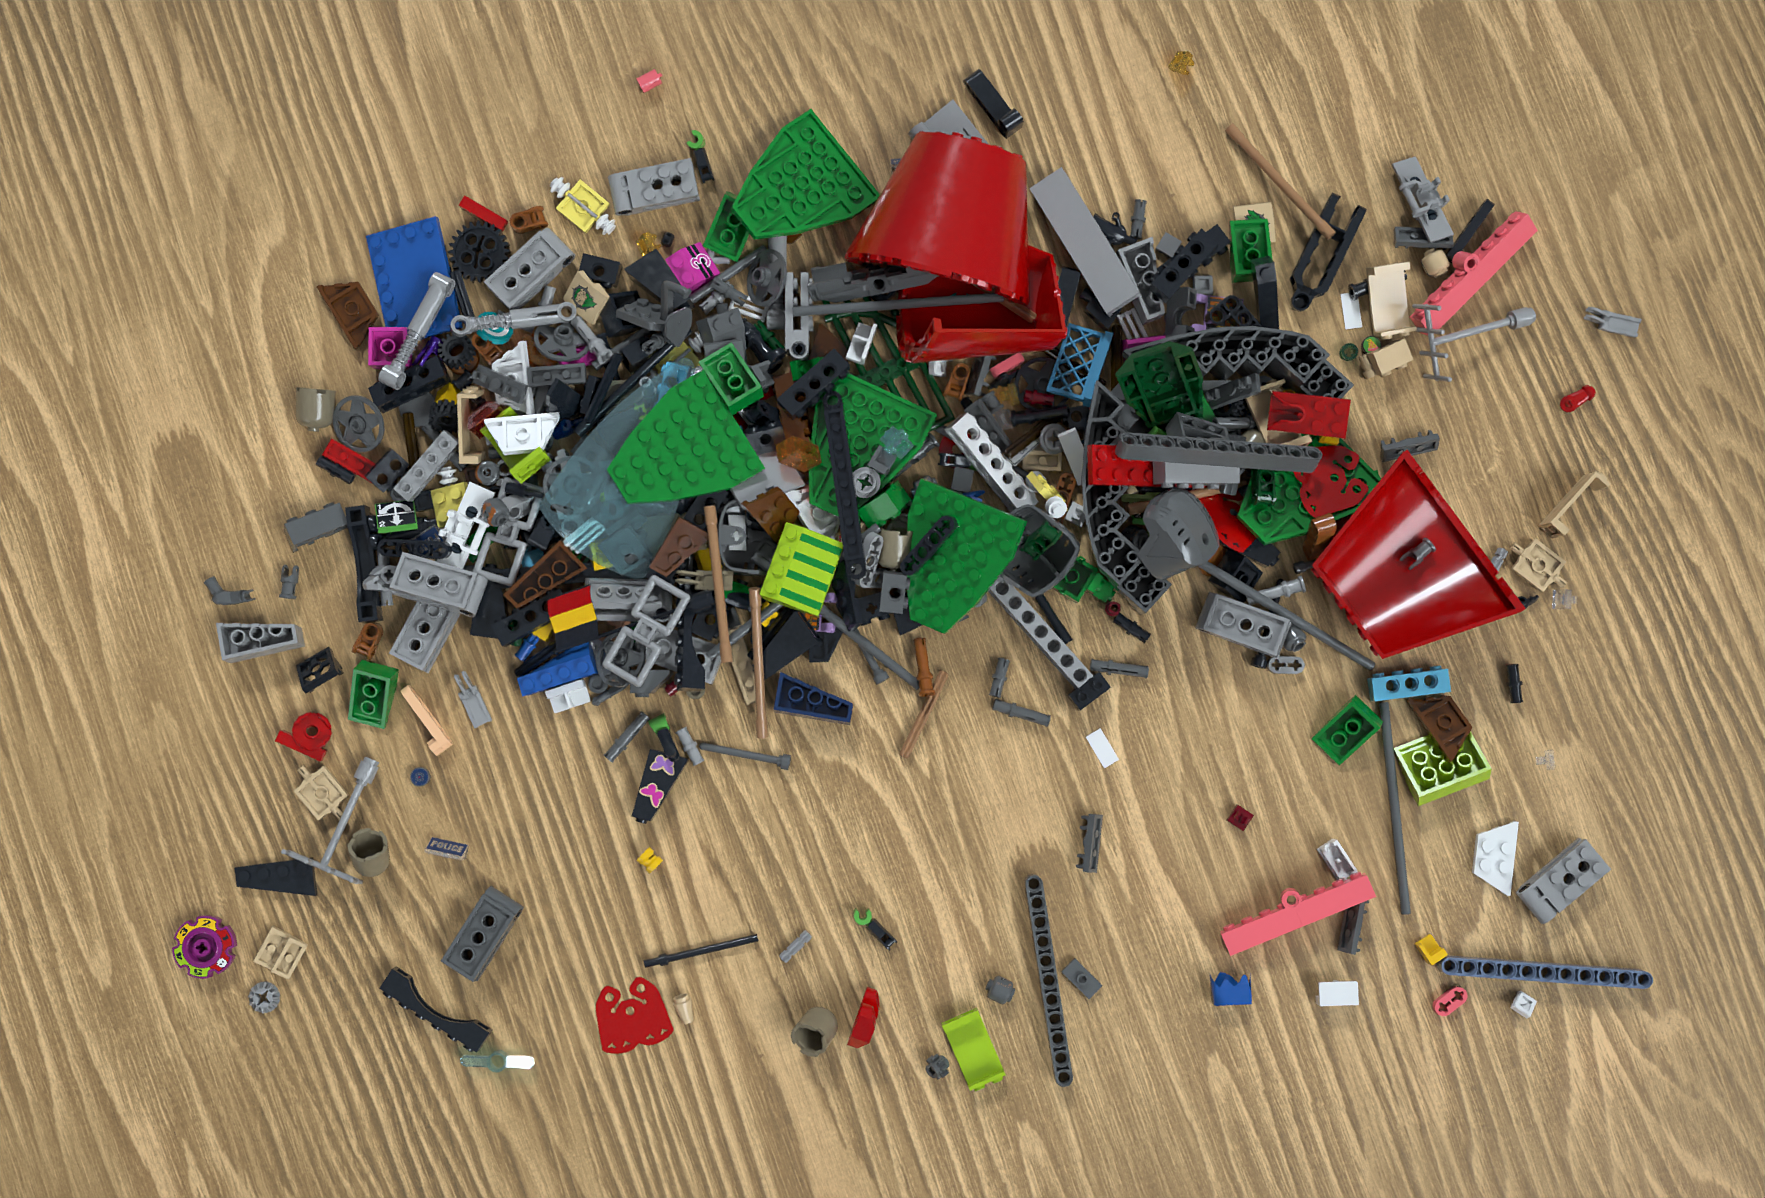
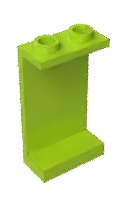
M509 406L496 418L519 415ZM485 425L480 430L507 464L512 476L521 484L551 460L546 451L540 446L531 453L504 455L487 426Z
M977 1007L941 1023L970 1091L973 1089L974 1091H979L985 1088V1084L989 1082L994 1084L1003 1080V1076L1006 1074Z

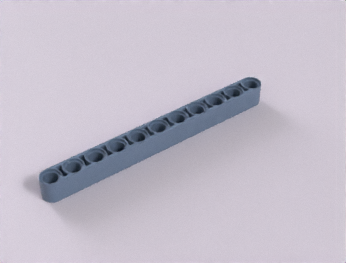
M1449 955L1436 963L1438 970L1455 976L1647 989L1653 983V977L1649 972L1632 968ZM1450 960L1451 967L1445 970L1444 963ZM1466 962L1470 963L1468 971H1464L1463 968ZM1488 963L1490 968L1484 973L1483 966ZM1508 964L1509 970L1506 974H1503L1502 968ZM1527 966V974L1522 975V968ZM1546 967L1547 974L1542 977L1541 970ZM1563 969H1566V976L1564 978H1561V971ZM1585 970L1586 976L1581 979L1580 973ZM1604 971L1605 978L1600 981L1599 975ZM1623 973L1624 980L1619 982V975ZM1643 974L1644 979L1639 983L1638 977Z

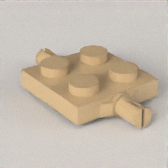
M1533 539L1525 549L1516 544V542L1510 547L1511 550L1519 555L1511 570L1538 591L1544 592L1549 584L1553 582L1562 589L1567 585L1568 582L1559 576L1560 570L1566 561L1540 541Z
M304 765L300 767L297 771L303 776L304 780L294 790L296 795L317 820H321L332 812L340 821L343 812L338 807L349 796L348 792L326 766L321 767L312 774L309 773Z

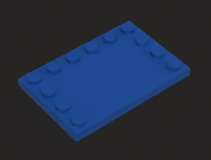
M436 216L366 236L385 327H408L429 289L428 284L431 276L438 272L450 278V267L439 218ZM455 290L449 297H446L425 338L451 331L450 324L452 319L460 315ZM462 322L455 323V328H463Z

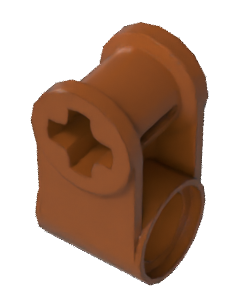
M535 206L528 210L514 213L509 220L512 229L518 234L546 228L549 224L545 221L543 206ZM517 220L524 221L521 227L515 226Z
M477 333L474 334L472 337L473 346L492 367V363L497 359H501L505 352L497 344H492V341L489 340L486 341L484 346H478L477 342L481 337Z
M960 363L953 368L943 396L946 397L948 395L961 402L970 373L967 365ZM963 368L966 371V376L958 377L955 373L956 370Z
M379 623L365 624L352 647V653H359L370 661L374 657L377 646L383 636L384 630L382 625ZM372 626L376 629V634L373 637L369 634V629Z

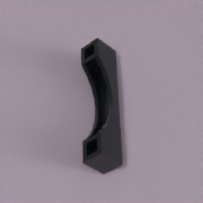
M366 505L345 507L347 527L356 564L358 622L383 621L380 591H368L363 588V581L377 567L376 554L370 544V534H373L368 523V516L371 515L370 507Z
M679 576L678 579L695 580V577ZM677 582V588L689 595L701 592L695 590V585L678 584ZM677 597V600H676V607L678 606V604H679V602H680V600H681V599L678 598V597ZM689 608L684 609L676 624L678 635L675 638V645L678 646V651L675 656L677 673L674 677V684L677 685V691L700 692L705 689V669L700 663L692 643L691 629L695 613L690 611Z
M397 966L391 969L379 988L383 991V995L390 999H396L399 1001L398 1004L404 1009L408 1010L410 1008L416 1012V1017L421 1020H428L432 1023L431 1026L438 1031L443 1030L447 1033L448 1038L455 1042L457 1040L464 1044L463 1047L470 1052L475 1051L477 1053L493 1031V1029L477 1019H454L434 1010L421 997L413 977Z

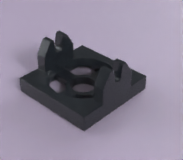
M330 647L323 649L296 665L301 688L305 694L313 692L315 688L335 676L344 674L342 666L334 657ZM320 665L317 671L312 672L314 667ZM330 665L329 670L321 675L323 669ZM311 675L315 676V679L312 681L308 678Z

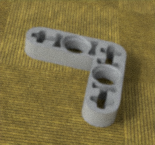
M875 532L867 534L863 543L865 560L867 561L871 556L869 563L866 564V575L862 579H854V582L863 588H882L883 572L887 570V568H876L884 540L881 535ZM857 564L855 575L860 574L862 570L859 564ZM880 574L879 579L875 582L877 575Z

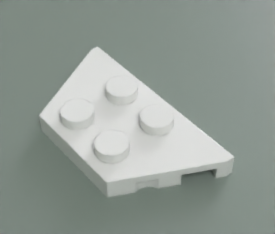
M520 341L513 350H508L501 359H497L492 363V369L528 385L527 368H529L527 341ZM528 387L522 404L495 393L497 403L510 406L512 409L520 410L528 415L535 414L532 388Z
M559 412L490 418L484 419V422L504 455L524 454L533 452L539 446L543 450L545 449L560 419Z
M809 488L785 493L800 511L798 518L805 528L835 539V534L839 528V517L809 503Z
M1516 821L1476 834L1472 873L1507 896H1511L1519 823Z

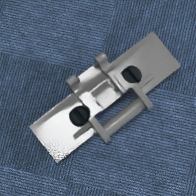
M1416 157L1393 163L1392 167L1401 184L1399 190L1403 192L1412 210V217L1419 221L1429 243L1453 236L1454 233L1441 209L1450 199L1448 195L1443 196L1441 199L1437 191V187L1441 183L1440 178L1436 177L1432 182L1427 180Z

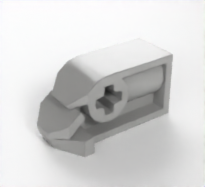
M378 566L374 568L369 574L370 576L363 581L364 590L392 592L389 586L397 566Z

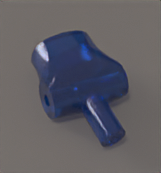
M583 415L574 420L565 419L556 425L552 433L554 438L560 440L572 435L575 432L573 429L584 420L585 416Z

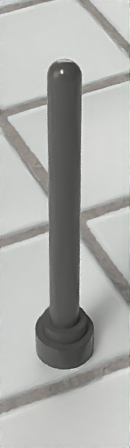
M836 603V607H837L838 611L840 612V614H841V616H842V618H843V614H842V612H841V609H840V607L838 606V603ZM858 645L874 672L873 680L875 684L878 685L890 678L886 671L880 669L874 657Z
M704 742L699 745L701 750L777 764L780 769L789 770L791 755L783 754V756L779 755L777 757Z

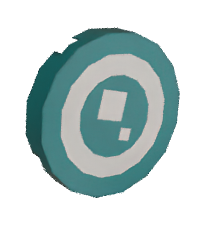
M484 312V313L480 314L478 317H479V318H481V316L486 317L487 315H489V317H490V316H492V314H493L494 316H496L497 313H495V312ZM504 326V328L499 327L498 329L495 327L493 330L488 328V330L483 329L481 331L480 329L477 330V334L485 341H492V344H504L510 340L513 329Z

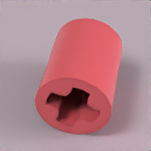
M653 69L636 78L643 93L662 84L660 80L662 74H657L656 70Z

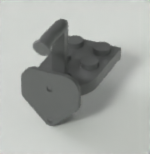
M665 280L661 284V305L641 298L636 302L626 304L624 307L617 309L616 317L649 330L661 331L667 343L680 347L691 328L692 311L690 308L684 307L674 312L673 297L674 292L686 299L690 296L691 289Z

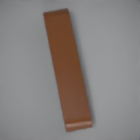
M1331 513L1310 521L1303 543V551L1308 561L1318 558L1335 535L1337 526Z

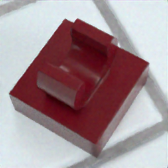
M1236 804L1226 821L1244 831L1254 815Z

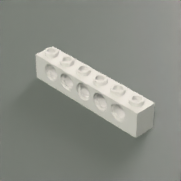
M968 412L961 414L944 429L1010 512L1023 505L1029 504L1034 506L1039 502L1036 499L1035 493L1024 484L1023 478L1012 469V464L1001 455L1000 449L989 440L988 434L977 425L974 416ZM967 431H970L971 439L967 436ZM979 446H982L983 454L979 451ZM991 460L994 461L995 468L991 466ZM1003 475L1007 478L1006 483L1003 481ZM1015 490L1018 492V498L1014 494Z

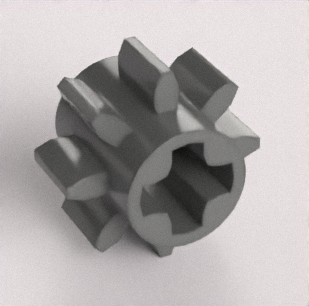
M936 1054L926 1060L928 1063L926 1072L930 1077L937 1078L938 1080L941 1077L944 1078L949 1073L947 1070L949 1062L946 1057Z

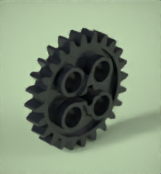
M477 221L476 226L470 222V228L462 225L463 232L456 230L459 236H452L455 243H449L453 250H449L448 253L453 256L449 258V261L454 263L452 265L454 270H460L465 280L470 277V281L474 283L477 278L478 282L482 284L483 278L486 280L509 259L506 255L511 254V251L506 249L510 244L509 242H504L507 237L501 235V229L496 230L494 224L489 228V224L486 221L482 226L481 222ZM472 237H476V243L470 245L469 239ZM489 242H495L494 248L487 249ZM482 249L483 253H479V255H477L476 252H479ZM471 255L472 260L469 263H464V258ZM485 260H490L491 263L488 267H482V263Z

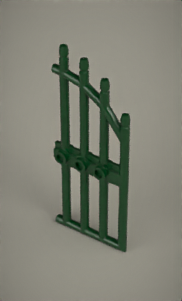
M870 296L863 297V301H871ZM822 300L823 305L830 304L829 301ZM851 300L843 301L844 303H852ZM898 309L890 310L894 319L878 311L838 313L823 316L826 323L833 322L847 351L849 350L851 340L839 319L851 317L857 328L858 323H862L860 317L873 318L893 359L883 363L872 342L869 352L877 367L866 371L864 365L854 362L860 374L856 377L878 387L886 384L891 393L901 397L893 380L903 375L918 405L929 410L910 374L911 371L920 367L945 414L944 417L934 421L930 432L956 419L933 375L929 374V367L926 362H906L892 340L885 324L896 328V316H899Z

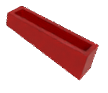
M465 195L459 204L462 210L484 222H488L489 225L494 224L496 229H501L502 232L508 224L506 219Z
M280 730L275 739V742L318 761H323L327 750L323 748L314 751L300 748L295 743L292 733L285 730Z

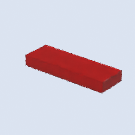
M331 438L322 455L370 482L364 475L376 463Z

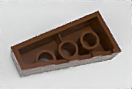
M791 372L773 377V392L778 398L796 382L793 381ZM798 395L795 400L803 402L805 398L803 395ZM777 404L781 414V424L785 433L788 450L796 453L810 449L813 428L808 409L806 408L807 411L801 418L798 419L796 417L792 420Z
M558 541L503 595L518 609L586 570L587 567L561 541Z

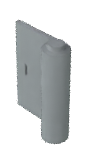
M951 100L926 122H920L914 126L908 133L913 140L919 131L942 132L952 135V132L963 134L964 138L978 137L982 139L983 143L988 144L954 100Z
M785 448L758 455L765 470L730 489L742 510L745 509L741 504L743 501L751 502L757 499V495L766 493L777 486L784 493L805 486L802 478L788 458Z

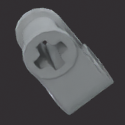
M511 495L501 499L509 509L510 516L508 519L516 521L529 515L535 497Z

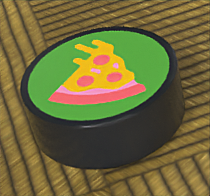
M1368 336L1361 343V350L1364 354L1371 353L1381 347V341L1375 336Z

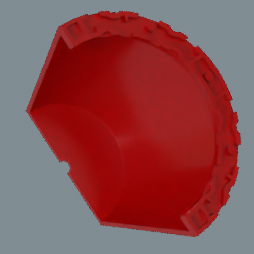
M919 131L913 138L847 250L844 260L863 265L864 262H869V260L872 263L882 264L887 262L888 265L922 271L969 285L971 283L977 285L978 288L990 292L993 287L996 289L995 294L1003 296L1009 302L1028 306L1026 161L1022 159L1023 156L1006 151L997 145L983 143L982 139L972 136L971 139L964 138L963 134L952 132V135L942 132Z
M1028 245L1029 304L1025 307L1037 314L1032 323L1027 322L999 302L901 309L899 316H896V335L899 351H902V358L906 362L922 363L1054 349L1062 339L1066 338L1068 329L1065 327V314H1063L1062 309L1063 302L1060 298L1061 289L1058 286L1059 277L1056 274V263H1054L1053 255ZM939 276L928 284L898 290V299L950 296L954 293H957L956 295L984 294V292L972 284L969 285Z
M1407 449L1401 453L1312 564L1313 568L1311 569L1317 578L1321 577L1323 579L1322 583L1329 594L1333 593L1337 606L1341 610L1345 608L1347 619L1352 625L1356 624L1358 626L1357 632L1364 641L1368 639L1371 644L1369 648L1375 656L1379 655L1382 659L1520 613L1526 609L1504 578L1497 579L1495 575L1499 573ZM1423 538H1428L1435 546L1436 551L1429 553L1419 565L1409 570V567L1416 561L1409 556L1400 561V558L1412 547L1415 548L1422 543Z

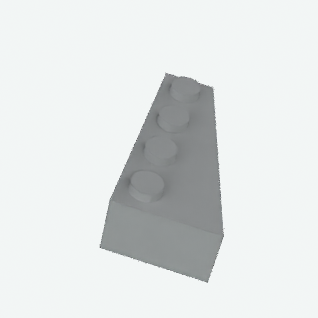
M1153 237L1121 248L1116 252L1142 295L1132 300L1142 325L1158 320L1165 314L1163 301L1148 289L1152 284L1150 279L1157 273Z
M1153 461V484H1161V488H1173V485H1177V488L1184 489L1192 485V489H1204V486H1207V489L1213 490L1219 489L1220 485L1240 483V468Z
M216 623L221 657L223 661L228 663L305 647L302 628L295 624Z

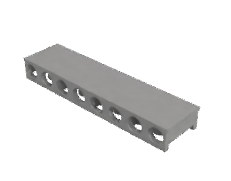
M1062 167L1029 188L1109 317L1135 298L1142 296Z
M999 576L988 592L1075 689L1077 687L1080 688L1087 680L1093 677L1092 673L1015 587Z

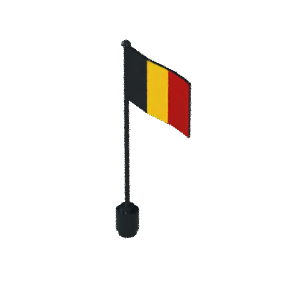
M591 584L548 598V614L555 633L556 647L553 650L554 654L559 655L561 651L621 631L622 627L599 634L597 615L591 599ZM707 589L690 595V601L685 609L689 608L690 611H694L697 614L714 608V605H716L714 590L709 591ZM675 609L652 616L650 618L655 620L673 614ZM639 621L626 626L629 628L635 627Z

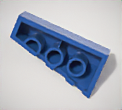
M591 642L567 649L529 674L517 678L522 697L598 674L596 657Z

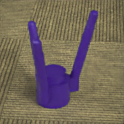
M432 336L412 365H417L421 360L420 366H423L430 354L437 356L438 349H440L438 345L439 343L443 344L441 339Z

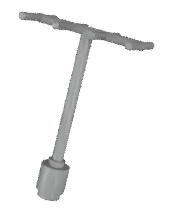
M1413 304L1412 308L1424 309L1427 328L1417 327V332L1428 333L1430 351L1421 350L1419 354L1431 356L1434 375L1423 374V378L1436 381H1452L1451 377L1440 376L1437 357L1448 358V354L1436 352V345L1508 326L1512 330L1529 326L1536 320L1535 311L1532 308H1520L1509 311L1505 319L1443 335L1445 333L1444 330L1433 329L1430 310L1440 311L1441 306ZM1434 334H1442V335H1443V336L1434 338Z
M364 757L363 761L361 760L354 775V778H357V784L320 863L291 850L283 849L281 853L345 879L350 883L362 884L363 880L328 866V863L363 787L367 786V783L372 784L379 769L377 767L379 762L368 757Z

